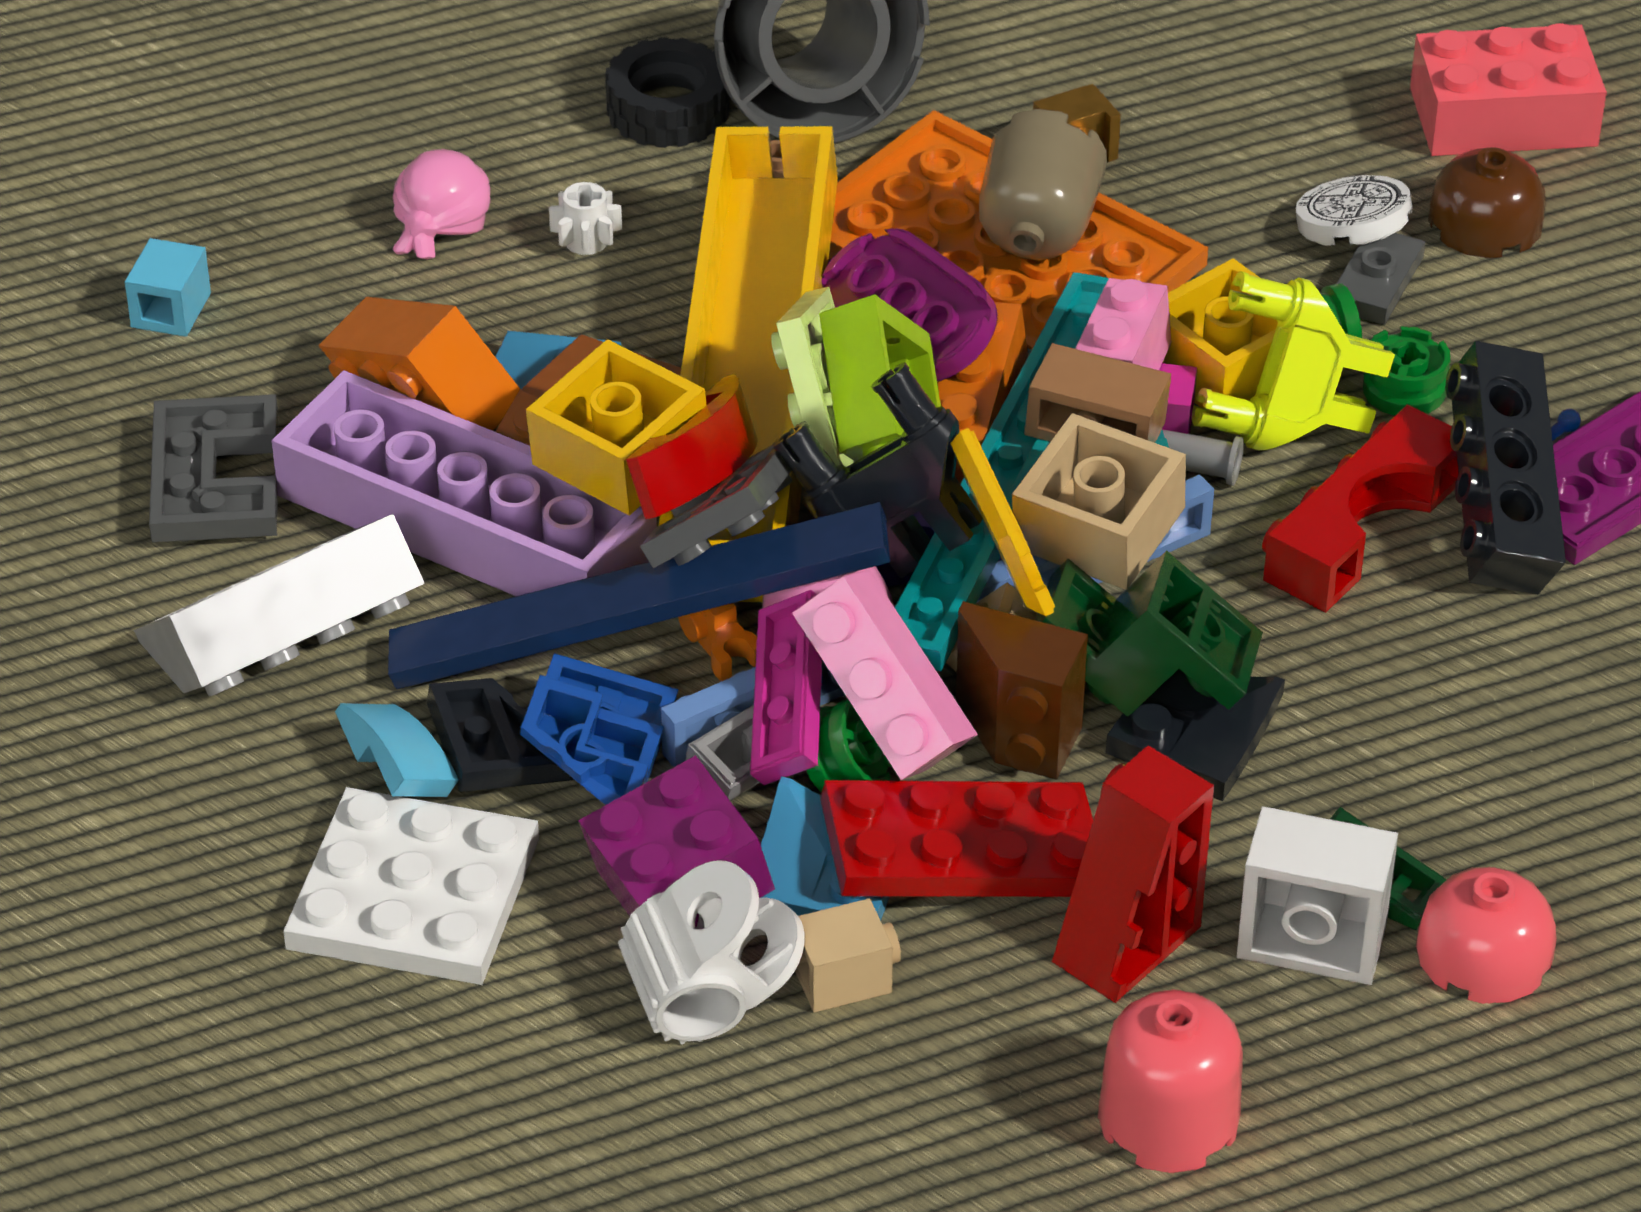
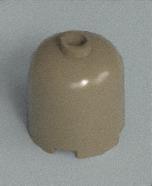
M1044 109L1018 112L1012 116L1009 125L996 131L993 136L979 196L980 222L992 242L1003 251L1019 258L1038 261L1052 259L1074 248L1088 227L1105 174L1106 149L1099 135L1095 131L1089 130L1087 136L1079 128L1067 124L1068 115L1063 112Z

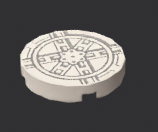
M1361 175L1326 182L1306 192L1296 203V218L1299 232L1310 241L1328 246L1335 245L1334 237H1349L1350 244L1356 245L1384 239L1401 230L1409 221L1408 214L1412 213L1410 189L1402 181L1387 176Z

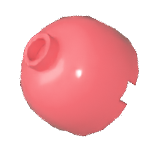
M1497 867L1469 868L1450 876L1429 896L1418 928L1416 942L1420 966L1434 984L1447 991L1449 982L1457 988L1468 990V1000L1482 1004L1511 1002L1532 994L1541 985L1542 976L1551 969L1556 947V926L1549 903L1533 882L1516 872Z

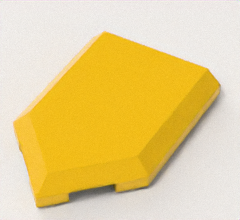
M969 428L960 431L950 444L973 499L1009 575L1026 607L1041 615L1048 616L1054 613L1053 608H1055V605L1042 580L1017 520L974 431L970 432Z

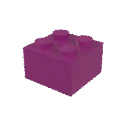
M696 755L578 820L598 873L629 916L638 906L640 907L646 902L648 898L666 891L670 885L699 865L711 861H728L743 869L754 880L759 898L775 890L758 837ZM699 913L695 917V928L699 921Z

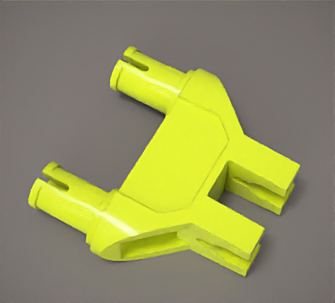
M1239 271L1232 284L1240 287L1239 290L1242 292L1230 289L1228 297L1230 310H1240L1276 319L1278 325L1255 396L1250 400H1245L1202 388L1197 394L1196 400L1204 404L1203 407L1193 406V425L1240 435L1248 448L1259 451L1287 444L1324 424L1369 434L1377 411L1372 407L1365 406L1366 402L1361 398L1335 391L1343 367L1388 378L1395 354L1391 351L1383 350L1384 346L1381 343L1345 334L1327 302L1310 280L1298 277L1295 280H1290L1287 284Z

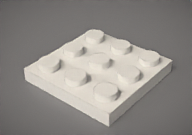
M346 787L283 931L286 950L483 985L538 844V821Z

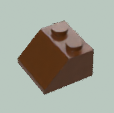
M963 601L958 610L956 702L977 732L978 738L995 763L1057 780L1082 729L1088 634Z

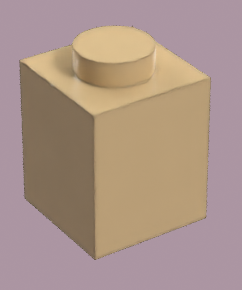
M870 898L798 916L804 928L805 941L803 953L795 972L813 1013L892 993V966L901 960L899 940L890 922L881 923Z

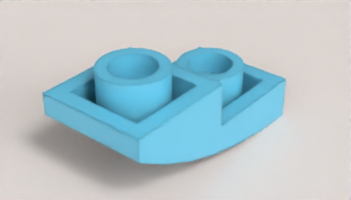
M340 703L335 710L357 762H377L392 796L447 797L459 781L450 761L431 733L414 716L395 704Z

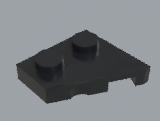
M493 678L429 684L427 706L446 757L459 779L457 786L460 792L574 780L520 735L527 709L519 706L514 701L513 695Z

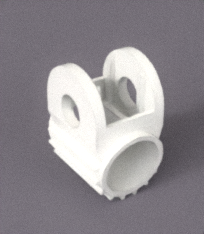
M711 861L692 869L670 885L666 891L653 895L640 907L638 906L630 914L626 925L620 928L623 939L618 941V945L654 1033L662 1032L665 1041L673 1038L679 1040L680 1044H684L686 1041L701 1042L729 1031L740 1022L747 1010L756 1007L779 990L792 976L799 964L804 949L805 936L804 928L798 915L779 900L759 898L754 880L743 869L728 861ZM699 913V921L695 928V917ZM767 935L768 945L762 958L750 966H745L741 963V954L746 944L756 936Z

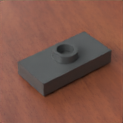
M1394 233L1384 239L1358 246L1337 284L1342 283L1348 287L1361 319L1382 325L1386 324L1424 257L1425 241Z

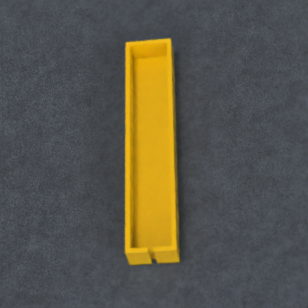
M833 126L780 127L779 138L784 178H774L769 127H716L680 376L705 388V392L725 376L736 375L739 378L758 440L757 447L751 456L771 446L777 438L789 429L793 428L795 431L788 408V394L794 393L788 369L780 370L776 363L771 335L774 332H778L776 323L805 292L824 288L821 279L828 265L838 181ZM793 471L789 473L793 481L787 487L777 492L779 499L763 510L765 517L735 536H731L727 528L707 538L711 546L797 524L802 485ZM671 511L660 516L659 526L674 518ZM763 595L738 602H763Z

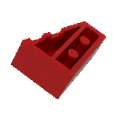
M1148 745L1127 764L1120 763L1115 766L1107 775L1102 785L1101 796L1052 962L1114 1003L1119 1001L1201 928L1214 791L1213 784Z

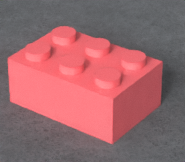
M1559 23L1545 27H1497L1492 30H1443L1438 33L1416 34L1410 89L1431 156L1460 155L1470 150L1490 147L1511 152L1597 147L1599 145L1606 89L1582 24L1567 25Z

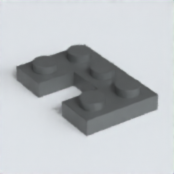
M276 394L154 401L149 515L152 542L277 536L278 494L275 475L216 479V456L273 453L272 439L278 434Z
M772 445L749 457L740 468L716 486L671 510L674 518L656 527L640 545V548L653 568L671 558H674L678 566L693 560L711 547L707 538L726 528L731 536H735L765 517L763 510L779 499L777 492L787 487L793 481L789 475L792 470Z

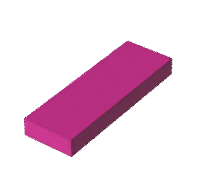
M812 590L758 610L750 775L763 785L780 780L781 776L788 777L818 765L822 658L792 614V612L817 595Z

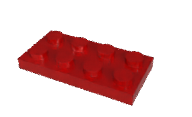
M825 780L820 798L841 896L1071 897L1093 823V816L1083 782Z

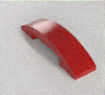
M736 375L723 377L705 392L707 406L675 433L650 438L626 459L645 519L661 516L705 493L734 473L753 454L758 440L739 378Z

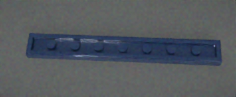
M880 502L712 545L701 555L680 566L677 565L674 558L655 568L651 566L650 562L389 629L388 675L395 688L401 689L890 562L886 516Z

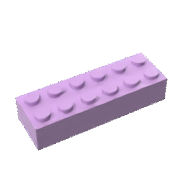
M345 370L272 439L277 494L279 497L355 529L393 514L410 552L514 596L649 562L640 545L657 527V519H645L641 506L629 516L532 465L529 445Z

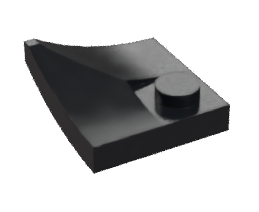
M1178 669L1128 717L1124 713L1121 715L1107 734L1105 753L1129 762L1149 745L1213 784V798L1223 801L1241 775L1264 735L1283 696L1285 679L1277 676L1250 677L1246 694L1228 710L1214 697H1206L1195 690L1187 680L1185 673Z

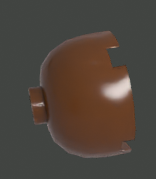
M1494 147L1470 150L1455 156L1438 174L1430 201L1428 222L1431 228L1434 224L1441 230L1439 240L1447 247L1463 254L1484 258L1502 257L1503 248H1510L1519 244L1520 253L1530 249L1541 237L1546 209L1545 190L1535 168L1522 157Z

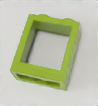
M875 294L819 313L839 451L856 462L899 437L904 432L879 394L871 388L872 384L890 369L895 373L894 368L905 362L909 366V371L936 408L941 406L930 334Z

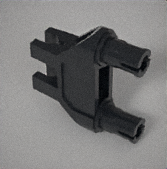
M905 362L894 368L895 373L890 369L871 386L874 392L879 394L904 430L899 437L847 467H844L842 464L835 465L810 431V427L805 421L797 424L794 428L795 431L791 428L783 433L772 444V447L780 453L804 487L801 494L804 497L802 503L815 519L880 502L887 521L890 552L889 564L901 579L915 571L931 541L914 516L915 513L920 512L949 551L968 542L973 536V532L970 529L978 526L983 520V517L955 477L957 458L950 443L959 433V422L950 409L945 410L942 406L936 408L909 371V366Z

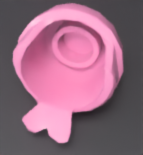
M437 149L418 155L403 170L395 182L393 211L397 219L404 223L405 227L399 240L394 245L393 251L399 255L408 254L414 250L417 258L428 260L435 258L434 237L436 234L467 235L481 231L484 226L485 213L490 205V185L485 172L468 156L457 151Z

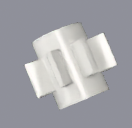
M580 182L569 186L564 192L558 193L559 206L549 207L550 231L559 233V245L561 247L566 246L570 251L577 254L590 255L602 251L607 245L611 246L613 244V231L622 230L621 205L613 204L612 192L610 190L605 191L603 187L595 183Z

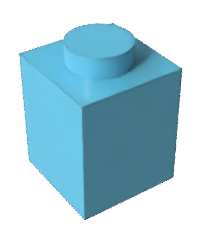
M153 238L148 240L125 280L132 328L187 337L211 294L206 247Z

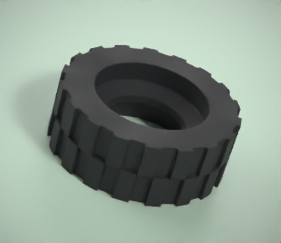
M659 37L656 40L650 41L646 39L639 41L634 46H627L622 49L618 56L614 55L610 60V67L606 68L607 117H610V124L614 129L617 128L620 131V135L626 139L636 140L638 144L645 146L650 144L656 145L659 148H667V146H688L689 143L696 141L699 143L706 140L710 134H715L716 127H721V124L723 122L726 123L729 117V94L719 74L715 50H710L708 45L703 43L691 42L685 38L669 39L668 37ZM664 86L681 87L693 91L687 95L674 98H659L643 93L649 89Z

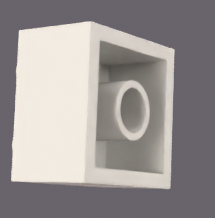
M1262 806L1245 865L1237 958L1372 985L1387 924L1398 833Z

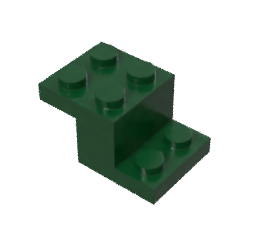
M1167 550L1117 599L1070 559H1067L1051 575L1047 589L1055 605V608H1053L1054 613L1048 616L1037 613L1035 620L1088 634L1085 681L1089 690L1100 701L1106 704H1113L1128 717L1178 669L1185 673L1187 680L1195 690L1206 697H1214L1228 710L1246 694L1263 632Z

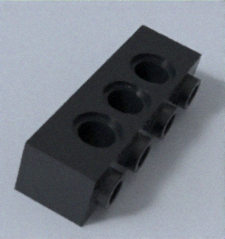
M1474 341L1460 361L1450 367L1445 383L1446 396L1452 401L1454 421L1450 434V444L1452 450L1457 452L1459 473L1455 486V497L1457 502L1462 504L1464 525L1460 539L1461 553L1464 557H1467L1469 583L1538 595L1566 563L1543 353Z

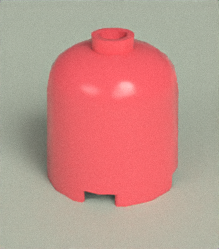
M1167 990L1150 993L1132 1002L1114 1020L1106 1048L1098 1118L1103 1136L1107 1142L1113 1143L1115 1140L1120 1147L1135 1154L1136 1165L1144 1169L1167 1173L1198 1170L1206 1165L1207 1156L1222 1149L1225 1144L1226 1146H1231L1236 1140L1241 1111L1243 1050L1235 1023L1221 1007L1197 993Z

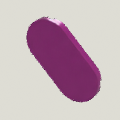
M884 229L888 235L874 238L869 233L847 244L829 262L821 279L824 288L830 287L835 307L875 294L930 334L937 382L962 371L983 352L996 328L997 308L994 300L977 279L918 237L903 229Z

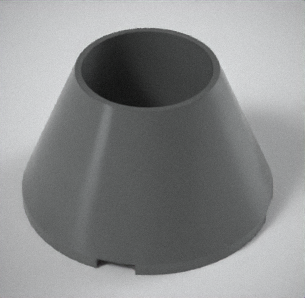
M719 0L715 22L714 45L721 80L738 109L758 127H769V134L778 138L780 127L833 126L834 143L851 139L866 132L884 120L901 103L914 84L924 61L920 54L924 40L925 25H929L927 0H826L825 17L814 39L800 52L781 60H776L773 52L772 29L776 14L784 0Z

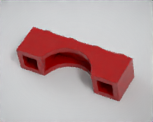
M1408 404L1389 422H1381L1373 431L1370 439L1357 452L1345 455L1329 478L1319 487L1316 485L1312 486L1305 493L1300 504L1287 517L1275 520L1268 528L1262 542V550L1266 553L1263 581L1326 613L1361 580L1366 532L1358 525L1357 522L1380 511L1393 509L1431 513L1455 490L1459 473L1457 452L1452 450L1450 444L1452 426Z

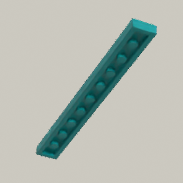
M1073 272L981 445L1011 510L1012 493L1050 443V441L1024 435L1029 386L1052 343L1076 348L1107 283V277ZM964 478L961 486L979 511ZM984 520L978 526L970 529L973 532V536L968 542L952 551H949L937 534L934 533L895 606L896 611L936 671H942L958 640V610L962 602L977 603L1000 558V553Z

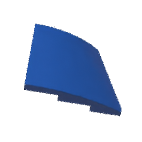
M554 653L546 676H539L521 726L520 735L603 804L607 805L648 782L662 744L664 726H661V707L676 701L678 689Z

